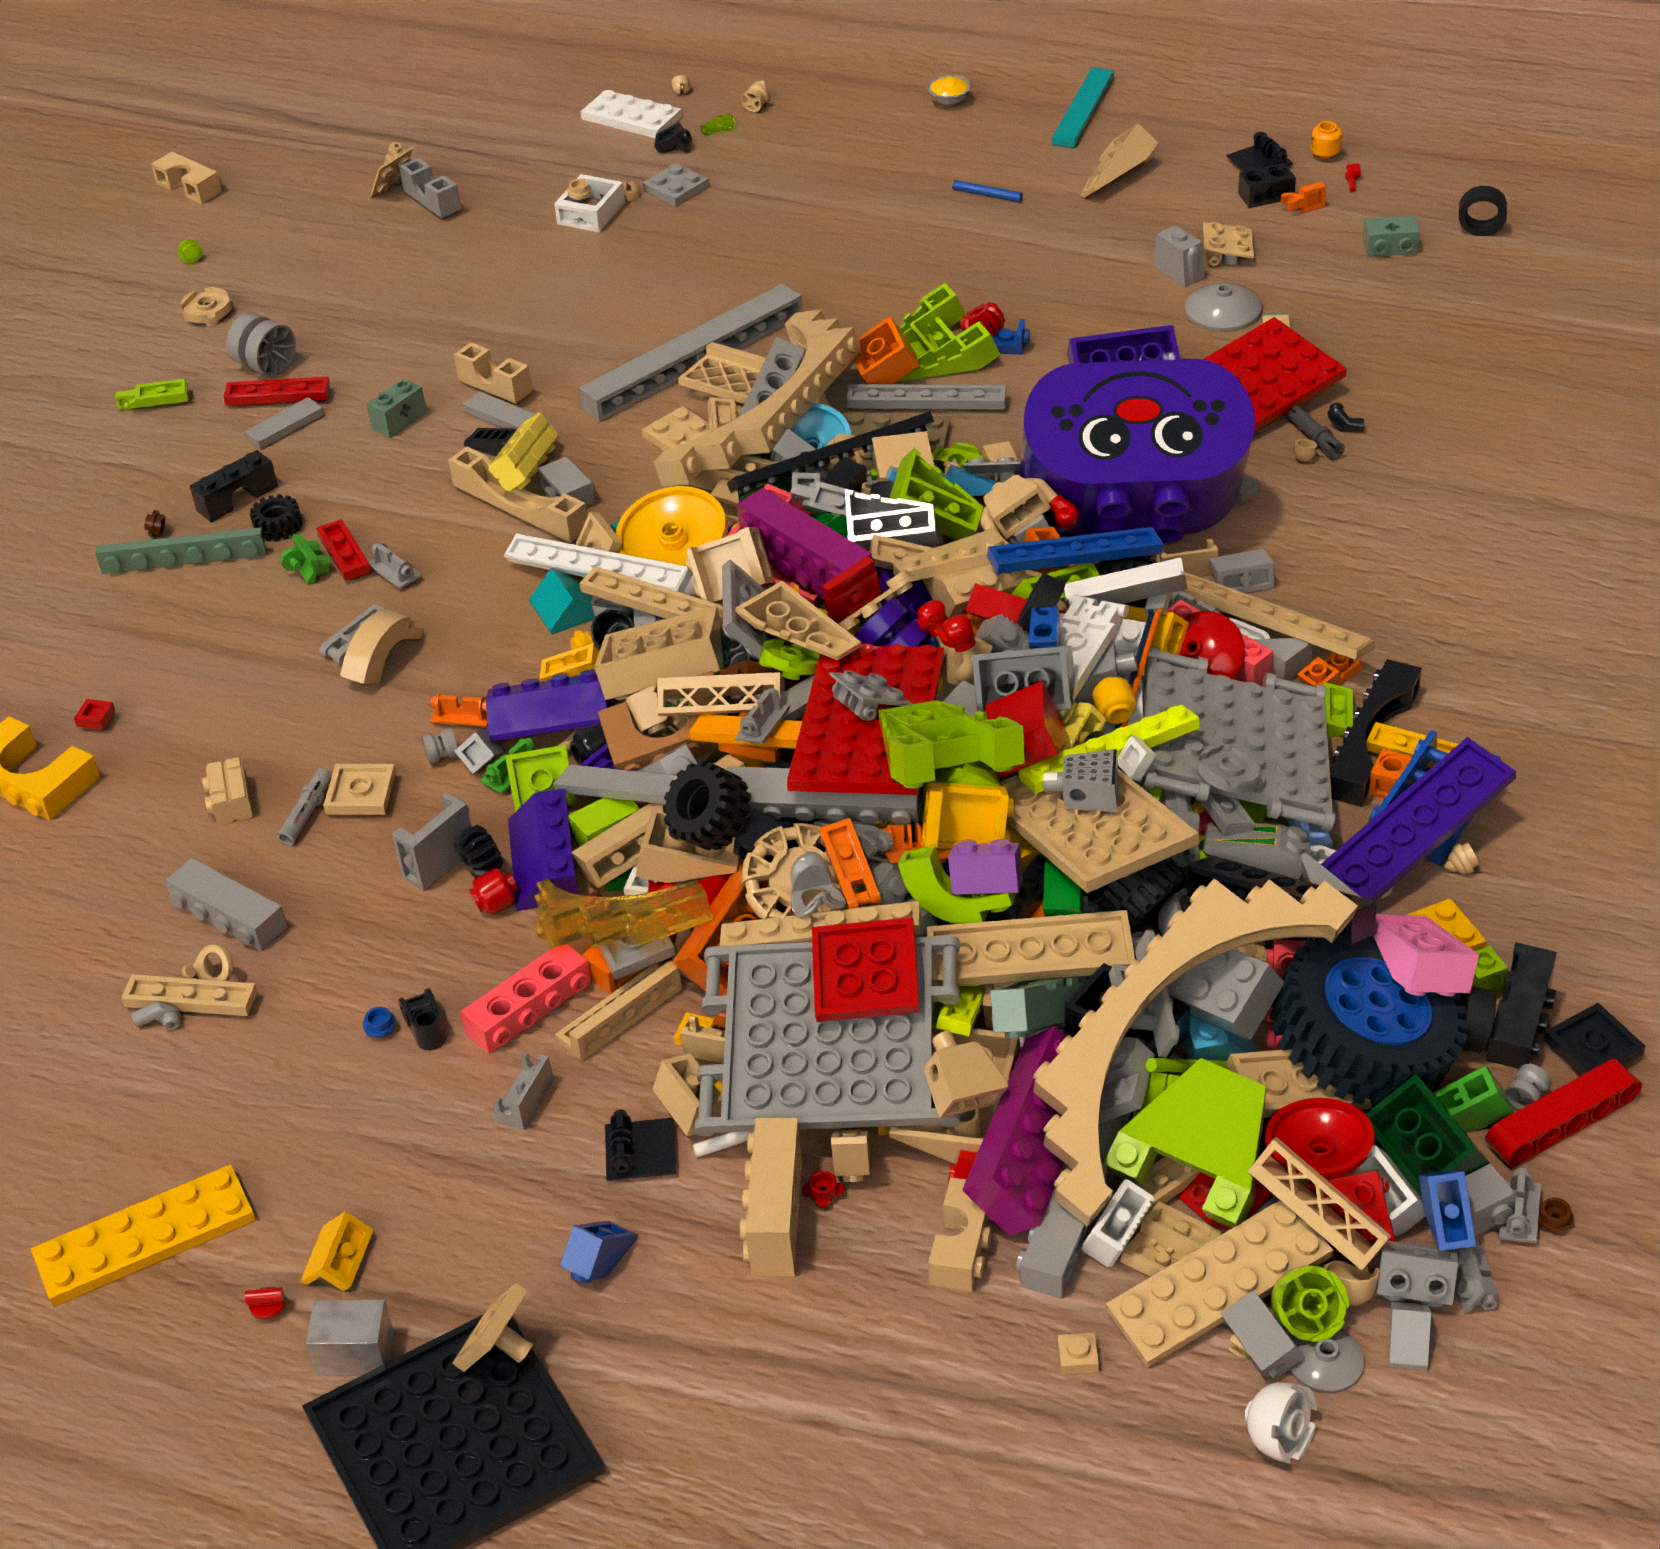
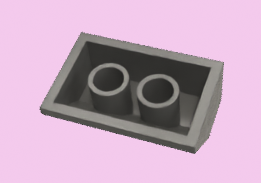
M1072 646L972 655L977 711L985 712V705L1041 680L1044 681L1057 710L1072 709L1075 678Z

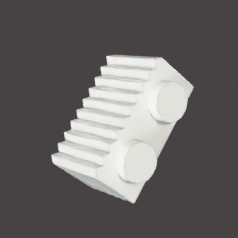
M1124 1179L1081 1246L1082 1251L1107 1268L1112 1267L1153 1204L1154 1197L1130 1180Z

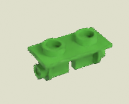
M530 738L520 739L509 750V754L531 751L535 744ZM504 754L493 764H489L486 767L485 776L480 779V782L501 794L511 787Z

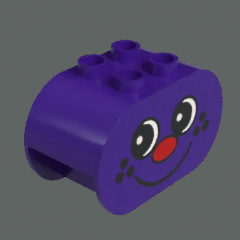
M1171 359L1063 365L1043 376L1032 389L1026 402L1019 476L1024 479H1043L1057 495L1060 494L1064 499L1076 506L1079 511L1078 520L1069 529H1064L1057 525L1055 514L1050 509L1042 514L1049 527H1054L1057 533L1072 537L1092 533L1153 527L1163 544L1173 543L1182 539L1184 534L1198 533L1214 526L1235 505L1240 493L1254 434L1255 415L1253 405L1242 383L1230 371L1221 365L1207 360Z

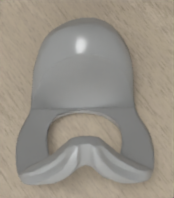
M806 852L794 861L790 871L791 907L797 916L805 917L813 914L822 904L831 909L845 907V898L840 890L833 885L829 866L820 854ZM822 890L827 892L816 895L807 906L802 900V895L807 891Z

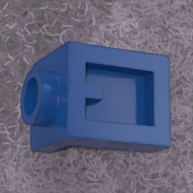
M1020 319L1017 331L1002 329L993 335V340L1000 354H1023L1024 345H1029L1030 329H1026L1025 319Z

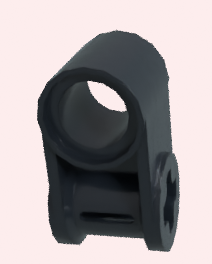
M427 988L424 990V993L406 1000L403 997L398 999L406 1025L410 1027L417 1045L423 1050H435L441 1047L446 1041V1034L441 1014L431 989Z

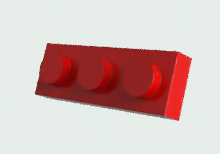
M342 519L316 528L318 537L345 581L359 578L371 572L369 562Z

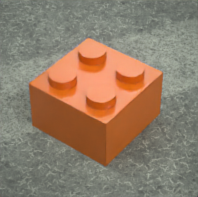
M891 316L859 337L861 351L854 358V361L862 378L868 384H894L920 366L905 333Z

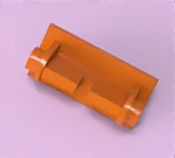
M442 694L432 696L430 706L435 708L430 723L487 727L486 700L484 697L463 696L462 703H460L457 696Z

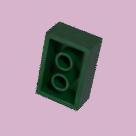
M1417 1074L1365 1114L1373 1125L1375 1138L1421 1197L1418 1176L1420 1174L1455 1169L1464 1171L1466 1176L1490 1164L1435 1093Z

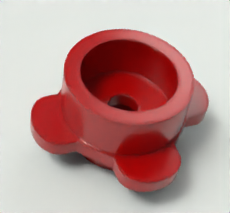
M818 1171L811 1175L807 1184L803 1185L802 1193L805 1197H811L816 1201V1206L826 1208L836 1196L844 1194V1185L837 1183L836 1177L832 1173Z

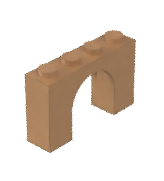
M710 671L699 676H711L714 675L713 671ZM715 696L694 697L693 700L699 706H706ZM627 702L597 711L615 769L638 771L687 742L696 758L719 749L718 743L691 741L689 730L701 714L691 715L687 724L678 732L666 737L653 738L645 736L637 730ZM728 713L711 714V715H725V716H729Z

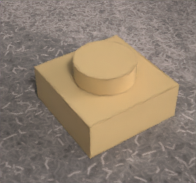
M1095 1332L1057 1335L1061 1375L1099 1373Z

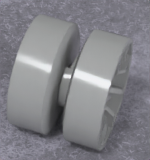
M247 312L239 316L230 327L226 348L229 357L234 362L266 376H276L290 365L295 354L296 339L293 331L288 326L257 313Z

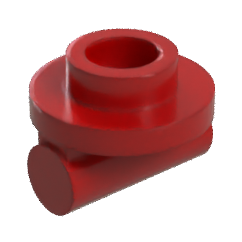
M264 1287L256 1290H246L245 1303L248 1305L251 1314L261 1320L271 1319L280 1314L285 1307L283 1287Z

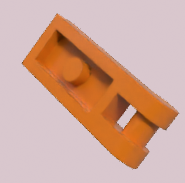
M847 818L820 827L819 834L845 898L847 909L859 908L869 903L871 906L880 904L881 897L851 819ZM863 884L866 891L855 894L852 887Z

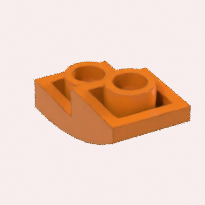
M1333 652L1325 660L1319 657L1314 659L1297 674V678L1311 686L1316 684L1323 685L1324 682L1340 685L1363 669L1362 661Z

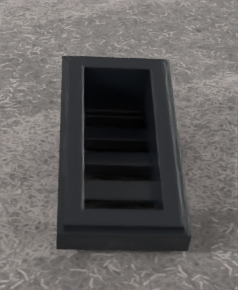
M477 428L464 441V446L497 456L517 429Z

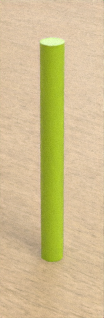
M1149 1058L1145 1066L1149 1072L1184 1073L1199 1059ZM1207 1060L1229 1070L1225 1060Z

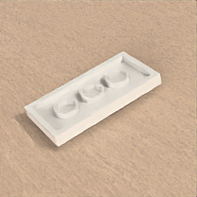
M612 90L603 91L580 111L582 120L655 138L656 133L674 125L682 118V110L680 108L672 107L669 104L656 103L648 99L636 98L632 95L616 93Z

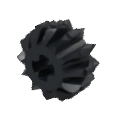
M476 824L461 831V834L455 837L454 845L457 853L464 863L466 870H469L473 877L476 878L495 868H502L503 859L501 852L496 846L497 843L494 842L485 828Z

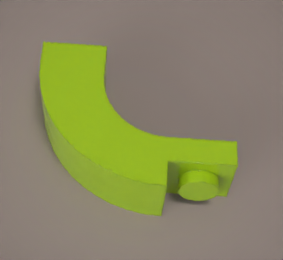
M936 845L904 851L898 862L904 884L915 901H919L920 906L932 915L950 923L984 922L989 910L992 913H997L1012 906L1017 894H952L951 880L942 867Z

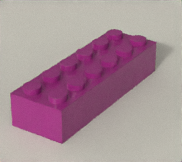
M761 488L736 504L739 513L738 522L742 529L758 527L769 564L779 569L785 576H790L798 581L804 588L807 587L817 593L822 599H824L826 594L821 585L866 556L873 559L872 553L765 488Z
M1056 1026L1025 1039L1007 1082L1009 1087L1001 1096L962 1189L1009 1237L1041 1224L1055 1188L1054 1183L1064 1165L1061 1159L1044 1146L1046 1133L1043 1131L1054 1115L1058 1114L1060 1117L1062 1115L1033 1092L1035 1082L1033 1076L1045 1061L1051 1063L1058 1055L1056 1049L1066 1038Z

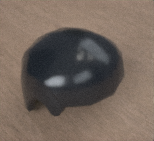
M607 609L596 615L591 624V637L595 645L601 649L606 634L635 627L634 620L625 612Z

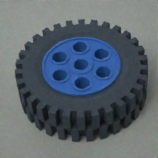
M1373 935L1352 945L1336 940L1331 943L1323 937L1306 940L1303 946L1298 948L1282 977L1285 983L1271 1006L1273 1008L1270 1012L1271 1021H1276L1272 1027L1274 1035H1282L1278 1044L1283 1051L1292 1049L1288 1059L1293 1065L1300 1062L1305 1065L1301 1071L1303 1075L1308 1079L1313 1074L1318 1076L1320 1079L1317 1085L1326 1090L1329 1084L1337 1088L1334 1095L1344 1099L1347 1093L1352 1094L1353 1103L1363 1105L1366 1098L1370 1099L1373 1108L1415 1074L1435 1092L1463 1049L1468 1036L1465 1034L1468 1030V1022L1464 1020L1466 1008L1465 1006H1458L1462 1000L1460 994L1455 993V996L1449 997L1436 992H1426L1424 996L1407 993L1404 990L1405 988L1392 978Z

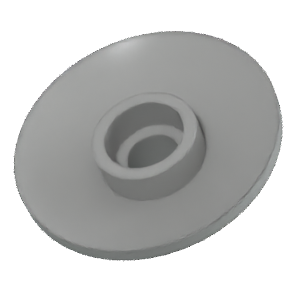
M1339 1330L1331 1338L1319 1342L1299 1340L1297 1338L1293 1340L1306 1359L1301 1363L1298 1362L1290 1368V1371L1303 1386L1320 1393H1338L1351 1388L1362 1376L1364 1355L1359 1344L1348 1334ZM1322 1352H1329V1353H1331V1354L1326 1355V1354H1323Z

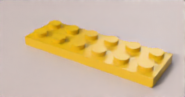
M230 1164L30 1249L50 1302L55 1307L254 1222L256 1219L235 1171Z

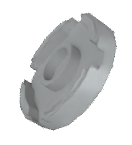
M1220 744L1206 747L1201 752L1197 763V770L1208 784L1229 793H1246L1257 787L1261 778V773L1259 772L1261 767L1257 760L1249 753L1237 747H1232L1231 750L1223 749L1224 745Z

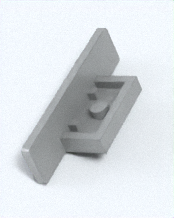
M1146 930L1136 947L1135 953L1138 961H1141L1148 954L1146 948L1155 937L1153 930ZM1113 964L1109 971L1111 986L1115 984L1118 987L1125 980L1126 977L1123 974L1128 966ZM1167 987L1145 1007L1130 1027L1153 1031L1158 1056L1163 1058L1168 1056L1172 1047L1179 1040V1027L1175 1024L1172 1012L1173 1000L1168 995Z

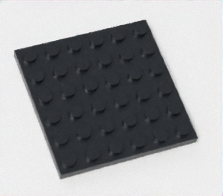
M483 1315L302 1405L310 1425L377 1549H462L605 1473L601 1459L532 1348L520 1363L493 1345L490 1351L465 1372L452 1364ZM511 1317L507 1326L525 1338L513 1317Z

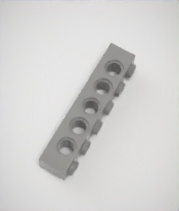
M776 336L738 417L762 403L792 377L803 361L804 348ZM747 454L748 456L762 458L761 454Z

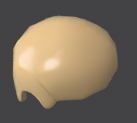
M1332 1261L1323 1267L1335 1273L1345 1285L1349 1297V1305L1351 1306L1367 1303L1372 1299L1377 1290L1379 1268H1375L1373 1273L1370 1272L1368 1266L1361 1271L1356 1265L1345 1261Z

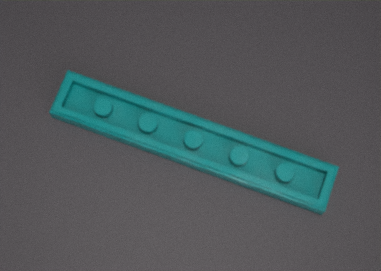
M1091 68L1053 134L1052 145L1075 148L1113 80L1114 70Z

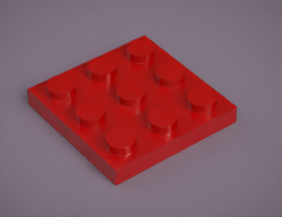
M913 917L811 927L816 1022L920 1012Z

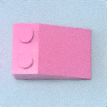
M1376 914V929L1373 937L1392 978L1401 984L1407 993L1424 996L1426 992H1436L1449 997L1455 996V993H1470L1478 962V953L1427 916Z

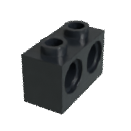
M1285 163L1239 172L1238 194L1248 208L1281 202L1282 194L1295 193L1296 177Z

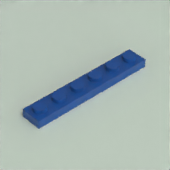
M1153 527L989 546L987 557L996 573L1001 574L1162 554L1164 544Z

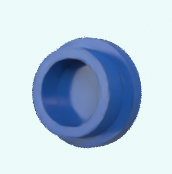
M385 1007L370 1009L363 1020L364 1032L373 1038L385 1037L391 1034L396 1027L394 1014Z

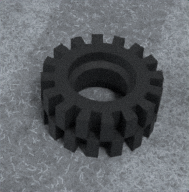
M277 494V498L269 495V499L265 500L263 497L259 499L260 503L255 502L253 504L254 508L250 509L253 528L261 527L266 541L270 542L274 538V541L277 542L280 541L279 538L281 537L286 540L289 539V534L293 536V534H296V530L300 531L303 522L296 499H291L288 495L283 498L282 494Z

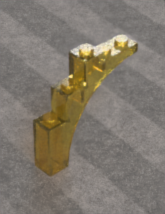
M549 879L536 883L539 894L534 895L538 907L535 909L538 921L533 922L539 941L545 939L550 949L581 938H589L593 947L596 948L633 936L639 947L714 920L706 892L698 879L649 893L615 897L581 896L565 892L554 886Z

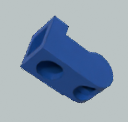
M1058 606L1032 608L1028 640L1029 649L1060 646Z

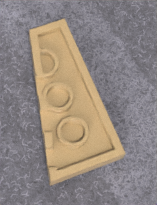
M992 528L892 562L893 574L896 576L906 569L909 575L913 574L915 577L910 580L912 582L991 564L987 557L988 547L1009 543Z

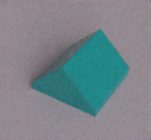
M553 568L549 570L529 598L530 604L551 635L591 621L596 617L591 607L593 597L590 594L581 592L579 584L581 580Z

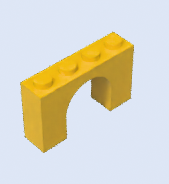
M8 716L0 723V797L6 799L12 805H19L27 809L35 816L39 815L51 821L101 777L94 755L71 746L50 765L39 771L27 774L11 773V770L37 748V744L29 725Z

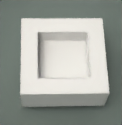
M1131 735L1117 758L1118 766L1129 778L1140 782L1156 754L1141 738Z

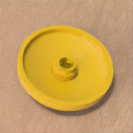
M688 486L667 487L641 497L625 511L616 529V535L623 542L619 550L620 554L687 566V548L697 547L726 537L728 533L726 516L718 500L706 491Z

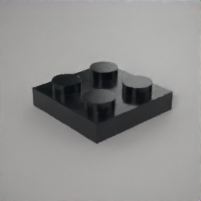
M1596 1003L1546 1030L1544 1035V1041L1580 1075L1611 1059H1617L1625 1066L1643 1056L1646 1047L1600 1003Z

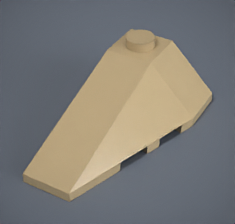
M1139 123L1113 139L1099 158L1101 163L1094 168V175L1087 181L1080 196L1084 199L1141 162L1146 164L1154 156L1153 150L1158 142Z
M783 581L735 608V612L753 627L835 660H840L861 647L860 640Z

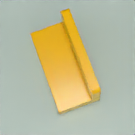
M347 1211L326 1223L321 1229L300 1282L308 1285L321 1277L343 1292L350 1288L374 1229Z

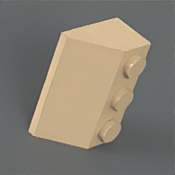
M992 564L922 579L932 599L943 602L945 613L949 619L961 614L967 607L975 583L1011 594L1022 580L1029 579L1026 571L997 574Z

